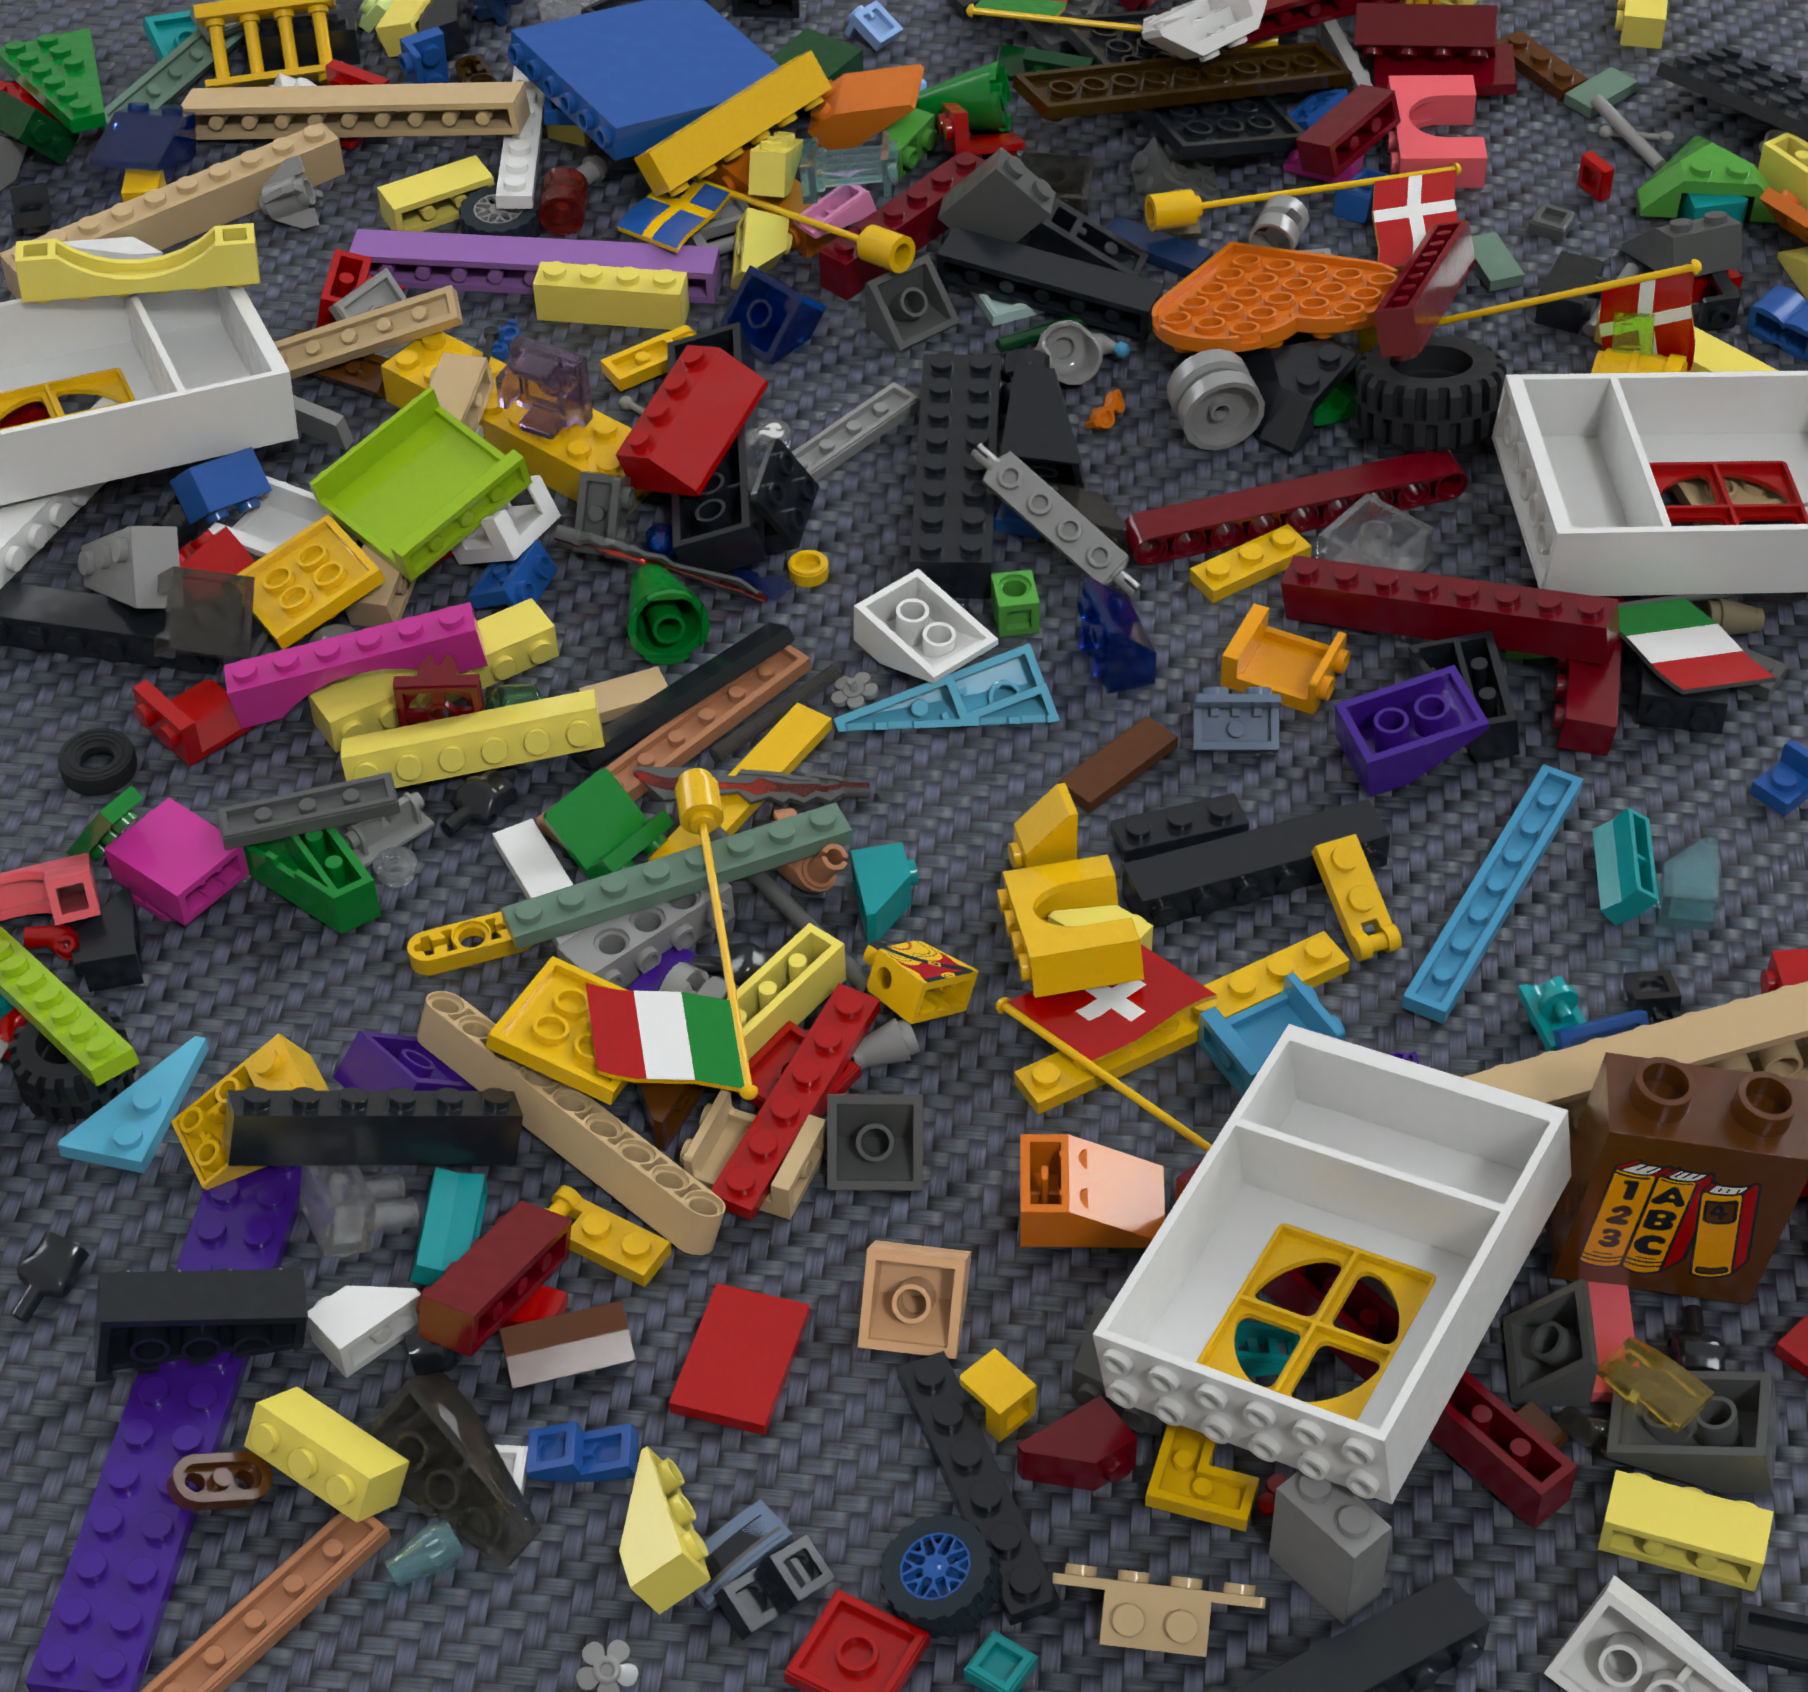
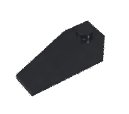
M1056 197L1054 198L1051 215L1035 227L1026 244L1028 247L1134 276H1139L1149 256L1142 249Z

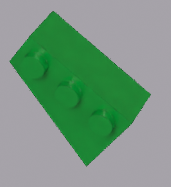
M335 827L243 846L251 877L338 933L343 934L381 916L374 879Z

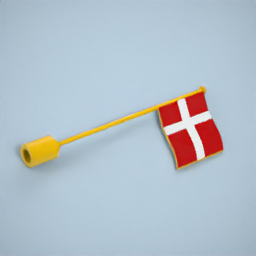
M1453 162L1450 167L1202 202L1200 196L1195 195L1192 189L1149 194L1145 198V218L1150 231L1155 232L1195 226L1198 218L1202 217L1203 209L1265 201L1276 195L1300 196L1374 185L1372 218L1378 247L1377 262L1389 265L1397 270H1402L1433 224L1458 221L1454 200L1455 177L1460 175L1462 168L1459 163Z
M1692 259L1691 264L1442 317L1437 326L1602 291L1599 327L1603 351H1606L1607 348L1631 350L1638 348L1644 349L1645 352L1667 357L1670 354L1687 356L1685 362H1688L1687 371H1689L1694 361L1696 345L1691 305L1694 274L1697 275L1701 272L1702 264L1699 260ZM1364 328L1356 330L1357 341L1361 351L1366 353L1372 347L1379 345L1377 329Z

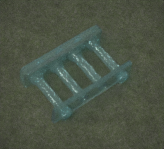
M887 130L882 131V145L826 150V147H819L818 137L804 138L799 166L803 205L818 203L819 192H824L827 187L883 182L884 197L892 196V185H899L897 140L890 141V132Z

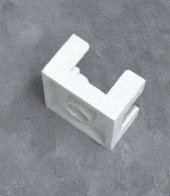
M540 475L530 476L532 483L527 487L535 504L512 506L510 502L507 503L493 516L483 518L481 526L451 549L459 565L516 560L561 516Z

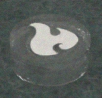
M774 418L758 422L760 452L765 453L769 441L774 439H780L787 448L790 446L791 432L786 422Z

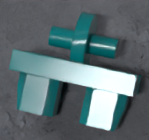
M1562 976L1553 977L1539 985L1523 984L1518 986L1517 995L1527 1012L1530 1024L1536 1029L1545 1046V1052L1557 1051L1553 1030L1587 1022L1577 1005L1579 996L1572 986L1566 985Z

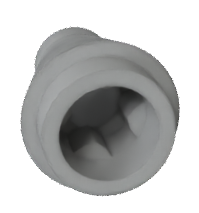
M894 1017L865 1036L852 1058L856 1064L861 1066L862 1070L868 1067L911 1061L910 1056L919 1053L920 1048L911 1024L904 1019L896 1021Z

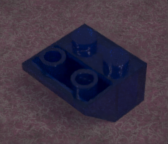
M1092 577L1083 578L1082 596L1077 598L1081 627H1077L1076 637L1080 650L1082 652L1087 651L1090 657V667L1094 678L1101 679L1108 694L1154 684L1157 653L1129 598Z

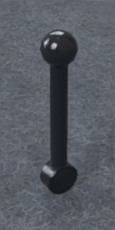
M488 326L484 329L486 344L483 357H487L488 363L493 343L500 337L499 328L495 326Z

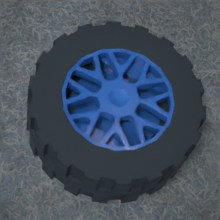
M936 1513L932 1517L925 1518L923 1516L916 1519L915 1523L908 1527L904 1526L898 1531L899 1535L894 1540L891 1539L886 1547L887 1553L881 1559L882 1575H879L880 1585L885 1591L883 1594L899 1619L929 1632L930 1638L939 1639L941 1636H947L948 1638L957 1637L958 1633L966 1630L969 1632L976 1627L980 1620H985L989 1616L991 1607L994 1603L997 1604L1000 1597L998 1591L999 1587L1002 1586L1003 1576L999 1571L1001 1564L985 1534L981 1533L975 1523L971 1520L967 1522L962 1516L956 1514L945 1516L944 1513Z

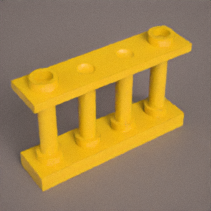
M225 0L193 5L194 16L199 27H205L210 33L216 79L205 80L206 88L268 87L270 84H274L278 73L296 79L301 77L310 81L319 80L320 84H328L325 66L333 58L326 14L329 13V10L336 9L335 0ZM308 13L309 16H312L319 65L299 67L292 19L295 18L294 14ZM274 17V20L278 21L285 69L265 72L257 24L260 23V19ZM239 22L240 25L244 26L251 74L230 77L223 28L228 23Z

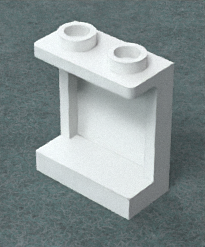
M266 476L272 491L260 498L261 505L248 511L233 527L227 526V528L253 559L257 561L326 515V513L319 509L312 492ZM215 522L209 530L212 534H215L226 525Z

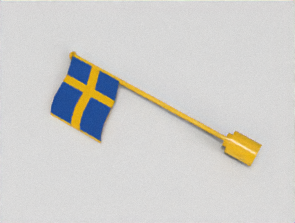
M695 176L687 181L690 187L674 197H671L669 192L655 197L654 193L651 192L631 208L617 225L618 231L678 253L688 238L714 218L732 197L857 242V254L862 261L895 273L906 271L912 264L915 256L914 241L906 235L877 225H869L860 235L712 182L703 179L698 180Z

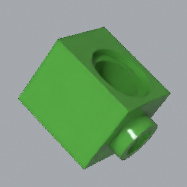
M1032 569L991 574V606L999 637L1039 633L1040 601Z

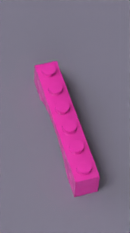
M471 602L364 628L359 631L325 638L320 641L282 649L250 659H243L224 665L227 695L241 729L282 719L297 703L312 692L333 681L357 673L379 669L405 668L418 670L419 664L428 655H433L435 665H440L445 654H450L458 665V673L488 666L482 635Z

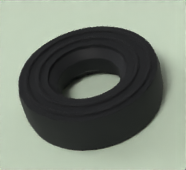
M95 728L76 734L62 746L58 755V767L61 777L69 789L82 795L99 796L122 788L133 778L137 769V756L131 740L124 733L110 728ZM109 754L114 757L113 761L103 768L84 769L81 766L87 758L94 755Z

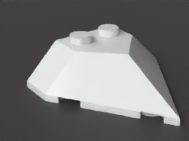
M1193 0L1173 7L1171 10L1157 16L1154 14L1144 18L1141 34L1145 41L1184 60L1199 57L1200 62H1204L1220 55L1219 48L1225 45L1228 48H1232L1248 41L1246 35L1259 29L1267 0Z

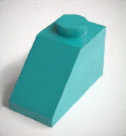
M902 842L850 850L851 880L868 945L874 940H880L912 904L911 886L918 885V873L915 860H907Z

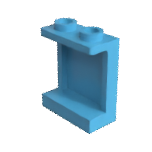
M1291 973L1285 976L1282 993L1225 1019L1216 1007L1200 1013L1198 1044L1239 1095L1243 1097L1288 1024L1343 1041L1346 1038V1033L1339 1018L1335 1015H1330L1319 1002L1314 989L1310 985H1304L1295 973Z

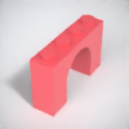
M1473 75L1388 76L1387 89L1395 90L1401 122L1388 132L1386 137L1387 153H1390V174L1450 167L1453 162L1460 164L1462 170L1460 175L1455 177V188H1484L1488 160L1484 137H1439L1419 130V128L1432 125H1473L1477 96Z
M89 852L0 873V921L25 915L48 913L53 914L56 926L101 915L100 894Z

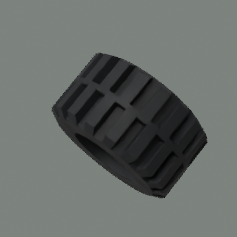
M81 999L129 1043L124 1024L121 1023L119 1015L114 1010L108 1012L107 1006L98 1002L91 1006L90 1000ZM26 1018L24 1019L26 1025L17 1027L13 1033L15 1040L9 1042L8 1051L10 1057L8 1058L21 1098L25 1106H29L34 1115L37 1117L45 1115L48 1122L56 1123L60 1119H64L65 1124H76L77 1119L85 1118L86 1120L135 1082L133 1074L136 1073V1066L96 1086L73 1063H67L70 1060Z

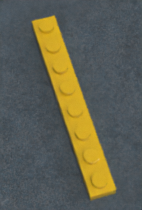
M1322 931L1203 985L1217 994V999L1204 1002L1182 1012L1136 1045L1095 1064L1115 1078L1124 1076L1197 1042L1200 1013L1216 1007L1225 1019L1282 993L1285 976L1291 973H1295L1304 985H1310L1314 988L1347 973L1350 960L1328 934ZM1062 1051L1014 1072L1015 1086L1037 1115L1106 1084L1105 1081Z

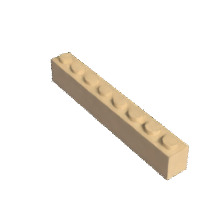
M443 352L437 368H433L431 371L429 387L434 389L439 405L476 433L495 385L487 357ZM363 544V552L381 570L386 581L376 587L369 595L360 598L345 608L351 625L374 627L401 620L417 578L412 582Z

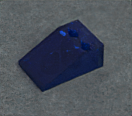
M130 102L127 108L114 113L89 158L90 165L160 171L196 155L195 113L183 112V106L163 105L161 110L149 109V103Z

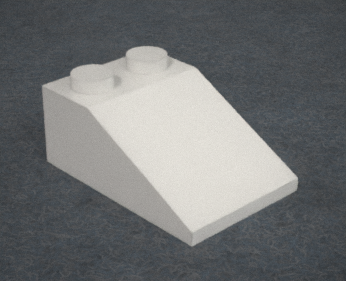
M919 569L914 570L854 605V641L878 663L931 683L939 681L998 645V638Z

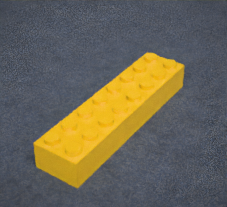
M442 331L416 339L381 365L386 401L402 409L413 398L425 391L430 385L431 371L433 368H437L443 352L483 357V352ZM490 356L489 365L495 385L479 425L483 426L484 439L505 455L513 449L524 457L530 476L540 475L545 486L576 502L578 501L580 471L626 476L616 457V453L632 428ZM635 490V499L642 493L643 499H645L653 491Z

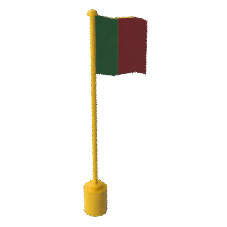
M980 0L975 6L970 4L966 8V13L971 18H973L974 14L1132 32L1143 31V25L1059 17L1064 12L1068 0ZM1279 35L1231 48L1230 50L1277 46Z

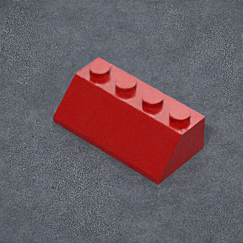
M687 345L616 453V457L625 475L631 477V487H634L635 490L699 497L769 386L766 379L721 348Z

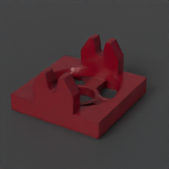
M445 654L440 665H435L433 655H428L419 664L418 676H394L393 691L400 727L420 723L419 721L429 722L444 719L442 709L449 711L451 717L485 710L480 674L458 675V665L450 654ZM445 693H459L470 702L471 706L456 707L453 703L446 701ZM431 694L432 701L425 707L410 708V703L416 695Z

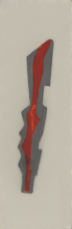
M558 525L556 528L554 540L573 545V547L582 548L613 559H619L640 567L646 564H659L665 567L672 575L678 574L702 581L704 586L761 603L768 602V597L739 577L674 563L662 554L646 552L635 545H628L616 539L605 538L579 529L576 530L563 525Z
M637 766L633 769V775L663 802L676 801L675 786L678 783L679 776L693 768ZM741 769L736 776H712L718 782L720 796L739 794L750 805L770 799L782 806L788 802L806 806L816 801L832 804L843 798H869L870 796L869 781H848L841 776L804 772L803 776H792L781 772Z

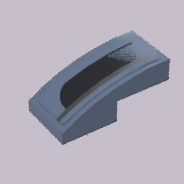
M762 1499L735 1516L704 1542L708 1550V1556L704 1560L711 1580L692 1592V1594L707 1611L719 1605L713 1595L722 1587L761 1565L771 1555L793 1542V1533Z

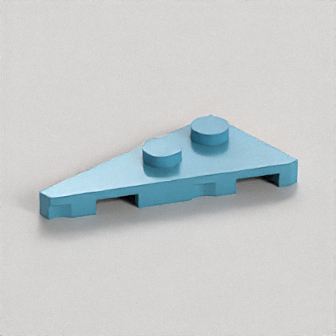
M194 1036L60 1139L57 1146L61 1157L145 1174L209 1050L206 1038Z

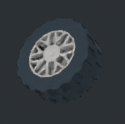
M491 185V187H483L476 192L470 193L461 202L459 217L462 234L540 237L541 222L536 198H534L533 209H496L497 185Z

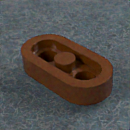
M252 1452L191 1454L180 1459L169 1473L167 1491L174 1503L186 1510L247 1508L257 1504L268 1492L272 1484V1472L267 1462ZM234 1479L244 1481L247 1489L238 1487ZM185 1482L194 1483L198 1488V1492L190 1490Z

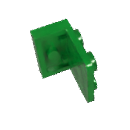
M606 768L599 769L548 809L543 816L545 824L589 880L635 866L636 864L632 858L641 851L648 856L667 841L663 833L675 824L665 810L648 820L613 774Z

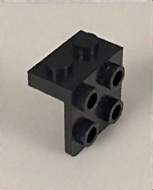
M780 439L769 441L750 495L753 505L764 516L766 554L799 548L819 489V485Z

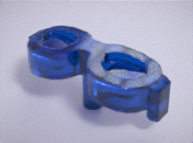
M747 568L733 571L734 577L743 579L755 589L759 586L763 595L770 599L782 597L787 591L793 589L794 581H789L786 577L766 575L761 577L757 572Z

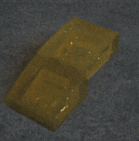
M1632 1336L1626 1339L1598 1367L1597 1375L1632 1406L1635 1407L1641 1402L1676 1434L1711 1401L1714 1394L1709 1387L1678 1363Z

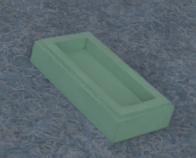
M1610 67L1565 93L1563 104L1591 119L1599 114L1591 105V101L1595 96L1603 95L1613 106L1635 93L1638 81Z
M1497 232L1471 236L1475 257L1473 268L1489 292L1524 285V272Z

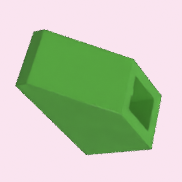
M915 108V110L881 131V150L894 179L900 180L910 169L917 165L918 161L928 151L934 148L938 138V133L935 130V114Z

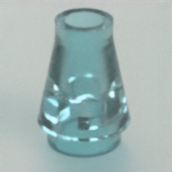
M445 1518L435 1525L433 1521H430L398 1552L386 1559L384 1563L400 1589L410 1582L456 1567L455 1561L465 1556L466 1553Z

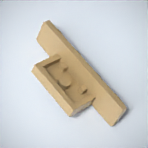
M1069 1563L1065 1565V1574L1053 1573L1052 1578L1053 1584L1105 1590L1099 1644L1206 1657L1211 1602L1265 1609L1266 1604L1265 1597L1255 1596L1256 1586L1224 1582L1223 1592L1202 1590L1203 1579L1171 1576L1170 1586L1149 1584L1150 1573L1118 1569L1117 1580L1096 1578L1097 1567Z

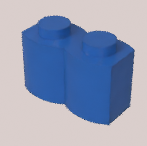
M1774 286L1750 307L1745 328L1757 339L1769 344H1778L1787 354L1800 360L1808 361V302L1803 296L1790 288Z

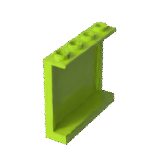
M428 387L361 442L353 446L331 466L320 472L316 478L309 482L319 509L329 514L339 525L412 582L481 526L483 518L493 516L532 483L525 459L514 449L506 455L442 408L439 405L434 389Z

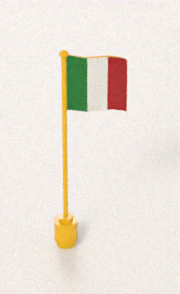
M693 768L679 776L678 783L675 786V796L681 827L685 831L698 834L701 837L728 1000L685 992L617 990L585 982L597 1073L611 1079L634 1083L696 1084L736 1091L740 1093L743 1099L752 1100L757 1096L758 1088L752 1085L709 833L716 830L723 823L724 813L717 780L712 777L709 771L702 768Z

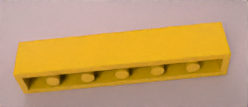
M812 50L789 60L641 153L634 160L655 197L669 192L671 197H674L690 187L687 181L695 175L700 180L716 171L717 168L714 163L723 158L725 162H728L744 153L741 146L750 141L752 145H755L771 135L768 129L775 124L782 128L797 119L798 117L795 114L797 110L803 107L806 112L824 101L821 95L832 89V86Z

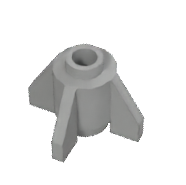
M297 155L285 159L262 187V194L259 195V204L263 213L269 215L273 220L308 230L320 226L315 208H309V206L315 204L316 200L324 197L321 190L313 189L307 177H298L305 174V169L301 156Z

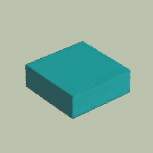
M993 1630L964 1668V1679L984 1692H1019L1038 1666V1656Z

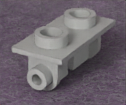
M405 792L401 795V798L398 799L401 813L365 820L356 825L348 826V832L343 835V838L365 868L435 826V823L420 810L425 806V803L418 792L412 794Z

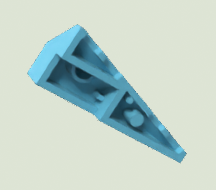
M1030 643L954 671L935 683H923L833 718L838 732L1051 723L1060 720Z

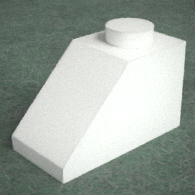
M346 1285L331 1296L320 1299L312 1309L307 1311V1322L312 1341L337 1369L348 1378L404 1339L403 1334L413 1333L419 1329L420 1315L416 1313V1305L421 1293L416 1288Z

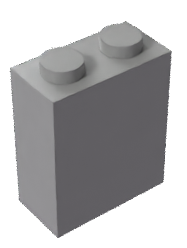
M1298 1470L1276 1488L1269 1557L1345 1626L1381 1595L1392 1527L1349 1488L1326 1479L1314 1480Z

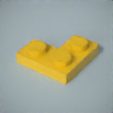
M1167 1424L1146 1492L1145 1506L1246 1532L1258 1492L1259 1478L1211 1466L1218 1443L1210 1440L1203 1433L1188 1427Z

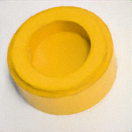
M802 550L793 554L788 561L789 579L800 587L808 588L821 585L827 580L829 575L827 557L815 550Z

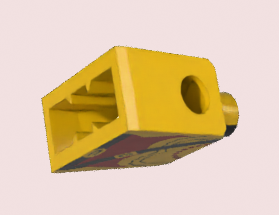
M874 940L867 946L863 955V961L872 967L867 982L868 991L908 1023L915 1024L967 1010L979 972L977 969L917 940L891 946L886 945L880 940Z

